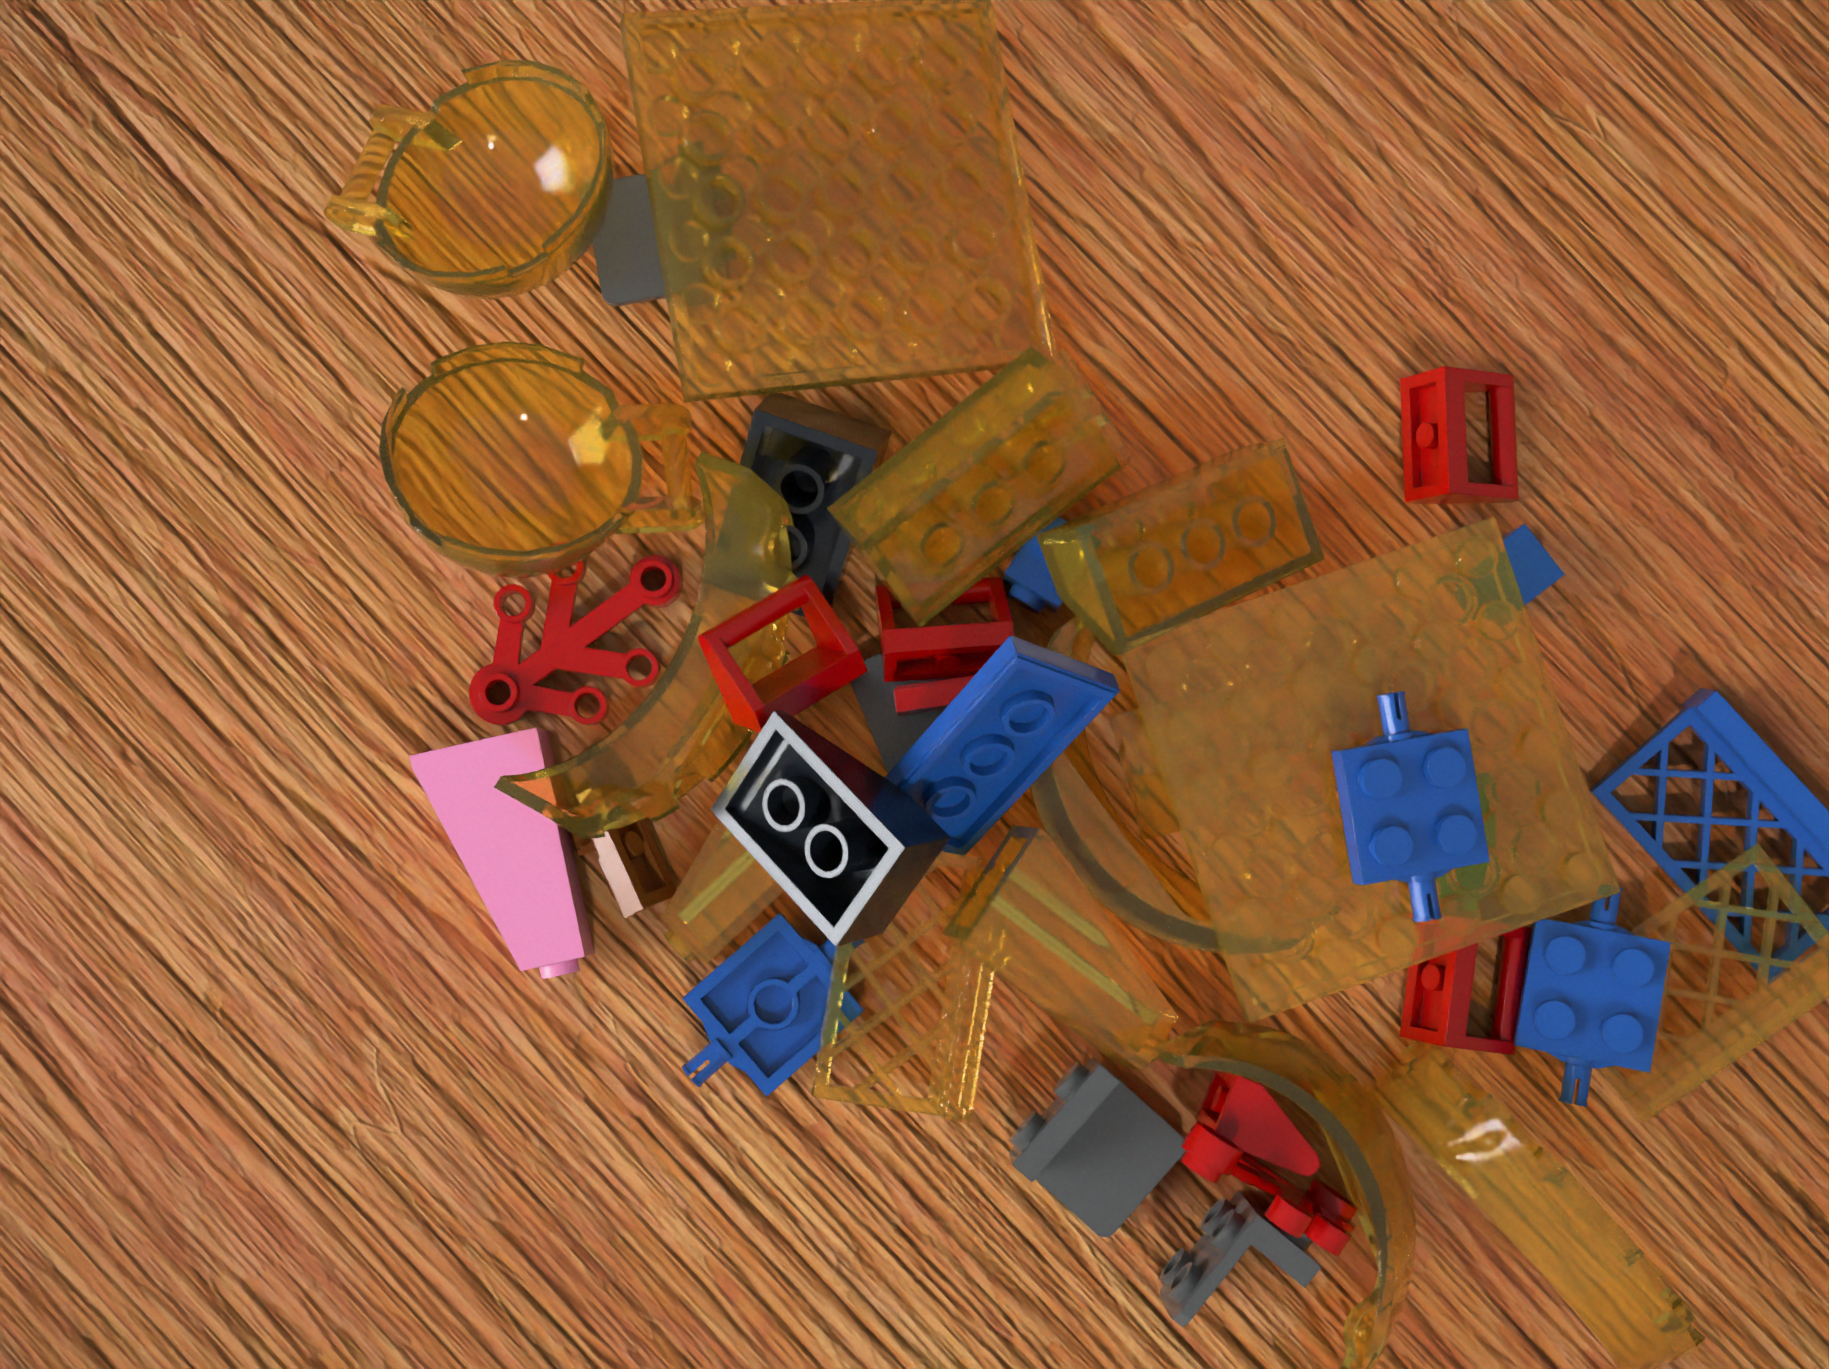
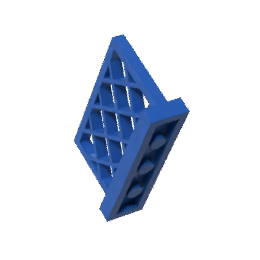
M1700 688L1681 704L1684 708L1592 786L1589 791L1761 978L1769 982L1829 932V907L1823 912L1800 911L1802 875L1827 876L1829 878V811L1717 690ZM1689 727L1704 743L1702 770L1667 769L1669 742ZM1657 753L1656 768L1641 767ZM1715 756L1730 772L1714 771ZM1631 775L1655 776L1653 812L1627 811L1611 792ZM1667 777L1702 779L1699 815L1664 813ZM1714 779L1738 780L1747 789L1746 818L1711 816ZM1759 803L1773 819L1758 818ZM1636 820L1652 821V837ZM1664 822L1699 824L1697 860L1671 858L1662 849ZM1711 824L1746 826L1743 862L1709 860ZM1758 827L1783 828L1792 838L1790 865L1756 863ZM1804 852L1818 867L1803 866ZM1681 868L1696 869L1695 884ZM1708 869L1743 871L1740 907L1715 906L1706 897ZM1755 872L1790 874L1787 910L1753 908ZM1724 915L1740 916L1739 931ZM1752 917L1787 919L1785 944L1765 960L1750 944ZM1799 920L1811 921L1799 931Z

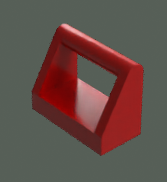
M1443 366L1401 378L1405 503L1462 504L1518 501L1514 376ZM1488 392L1492 484L1468 482L1465 393Z
M808 575L801 576L698 636L702 651L733 722L759 733L773 711L783 710L793 717L868 672L859 648L815 582ZM802 607L817 646L751 685L728 651V648L797 608Z
M1001 577L875 585L884 682L975 676L1010 635L1014 636L1013 621ZM989 603L991 622L895 629L892 609Z
M1443 913L1442 918L1437 920L1431 919V921L1415 922L1399 1037L1443 1047L1515 1055L1516 1046L1513 1045L1532 927ZM1479 932L1504 936L1490 1037L1466 1034Z
M1219 1059L1196 1120L1217 1130L1246 1153L1303 1176L1313 1175L1320 1165L1318 1155L1264 1086L1244 1069Z

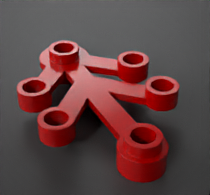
M558 547L550 552L545 562V570L551 579L541 648L521 663L524 623L535 612V599L528 590L516 584L502 587L494 597L493 606L496 614L500 617L493 663L482 667L474 675L469 687V701L472 709L482 720L488 723L510 725L519 721L528 711L570 716L575 721L587 726H594L603 722L609 713L610 704L607 696L597 688L584 686L570 693L535 686L557 669L624 679L627 683L637 688H647L653 685L660 676L661 665L658 658L646 649L636 648L627 653H619L587 647L644 605L653 608H664L674 603L681 594L683 579L679 569L671 560L660 555H650L642 558L632 568L629 584L571 625L577 587L586 575L587 565L585 559L575 549ZM565 556L574 557L577 562L575 573L568 578L558 577L555 566L559 559ZM652 569H660L664 571L666 576L664 586L657 591H649L645 589L643 584L645 574ZM512 594H522L525 599L523 611L515 616L507 615L504 609L506 599ZM638 657L648 658L652 665L651 673L642 680H635L629 672L631 662ZM505 681L511 690L510 697L504 704L495 705L490 699L491 687L497 682ZM593 694L599 699L600 709L595 716L584 718L578 710L579 701L582 697Z
M1197 1121L1181 1144V1147L1186 1151L1181 1161L1206 1180L1217 1183L1222 1174L1227 1176L1231 1174L1250 1186L1254 1185L1275 1195L1265 1216L1292 1236L1300 1239L1304 1233L1314 1243L1338 1257L1352 1237L1351 1233L1356 1225L1351 1220L1359 1208L1327 1184L1314 1178L1307 1190L1301 1189L1249 1153L1244 1152L1229 1138L1200 1121Z

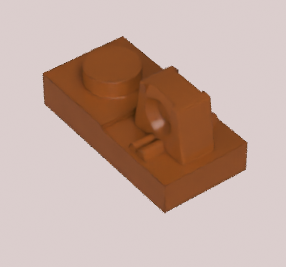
M627 779L589 790L574 798L578 811L564 821V825L567 827L579 856L594 851L598 852L600 856L598 861L607 878L608 889L614 899L617 900L624 918L679 895Z

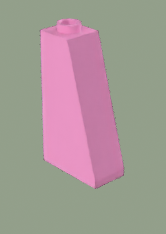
M531 728L409 756L411 768L520 971L539 967L542 979L580 971L578 958L594 954V948L570 835L567 827L564 825L566 816L548 732L540 728Z

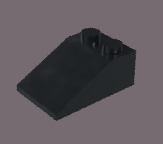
M773 390L754 410L707 583L759 601L801 576L808 575L815 582L832 608L872 498L892 431ZM802 607L791 612L805 617Z
M783 710L773 711L711 808V811L836 947L883 934L951 838L906 791Z

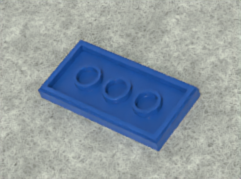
M1010 635L885 778L906 791L951 837L942 851L964 857L1116 696L1120 689L1115 676L1110 672Z

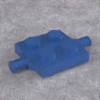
M1397 691L1376 695L1383 735L1376 736L1364 745L1332 750L1331 753L1353 884L1368 885L1389 880L1408 882L1413 912L1412 919L1414 922H1424L1442 918L1435 878L1443 876L1454 868L1490 862L1468 729H1452L1435 733L1410 730L1405 699L1406 692Z
M1594 883L1595 888L1589 921L1565 923L1539 917L1534 918L1513 1041L1515 1046L1545 1051L1560 1061L1566 1062L1561 1094L1558 1101L1572 1104L1577 1079L1573 1104L1584 1107L1588 1105L1587 1098L1592 1068L1599 1069L1619 1066L1650 1073L1671 942L1635 936L1622 927L1616 926L1620 896L1623 888L1613 885L1609 886L1606 908L1604 910L1608 884Z
M782 912L776 915L682 998L703 1022L708 1039L710 1040V1043L689 1062L682 1065L686 1075L689 1076L706 1060H709L710 1063L691 1079L695 1085L701 1087L708 1078L728 1062L746 1072L767 1097L865 1011L862 1004L843 984L839 969L837 968V965L858 946L865 943V940L844 944L841 948H837L827 939L821 946H818L816 943L804 938Z

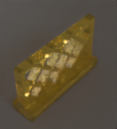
M1758 843L1629 931L1635 936L1649 938L1647 937L1649 934L1667 923L1665 940H1655L1671 942L1650 1073L1638 1071L1625 1080L1615 1066L1599 1068L1635 1120L1645 1123L1829 997V932ZM1752 863L1770 885L1766 910L1729 905L1732 877ZM1721 885L1718 903L1700 900ZM1779 897L1793 915L1777 912ZM1690 906L1716 910L1717 916L1712 948L1675 942L1678 914ZM1727 913L1765 919L1760 956L1722 950ZM1776 921L1802 925L1819 948L1799 962L1771 958ZM1673 949L1711 956L1706 994L1668 987ZM1721 958L1759 964L1755 992L1743 1000L1716 996ZM1770 966L1787 969L1768 982ZM1667 995L1705 1001L1701 1029L1689 1037L1662 1033ZM1715 1003L1733 1006L1713 1020ZM1661 1040L1679 1043L1658 1057Z
M941 851L923 878L940 865L965 868L961 895L940 910L921 882H919L915 887V891L932 913V917L904 937L891 921L887 930L896 943L868 964L864 963L852 946V942L835 948L811 1093L812 1097L941 1116L944 1120L956 1122H971L1012 863ZM958 909L954 931L946 917ZM939 923L953 943L950 960L929 974L909 945ZM900 951H903L923 980L892 1002L872 972ZM849 957H851L860 970L846 979ZM948 973L945 994H943L935 982ZM866 978L886 1007L854 1029L841 1010L843 993ZM929 987L942 1006L941 1019L938 1025L918 1039L899 1012V1009ZM892 1015L912 1044L881 1066L861 1037ZM840 1021L849 1034L835 1044ZM937 1038L933 1060L925 1047ZM855 1042L875 1072L855 1087L829 1084L833 1058ZM918 1052L932 1071L928 1099L901 1095L888 1074ZM882 1080L891 1093L868 1089Z

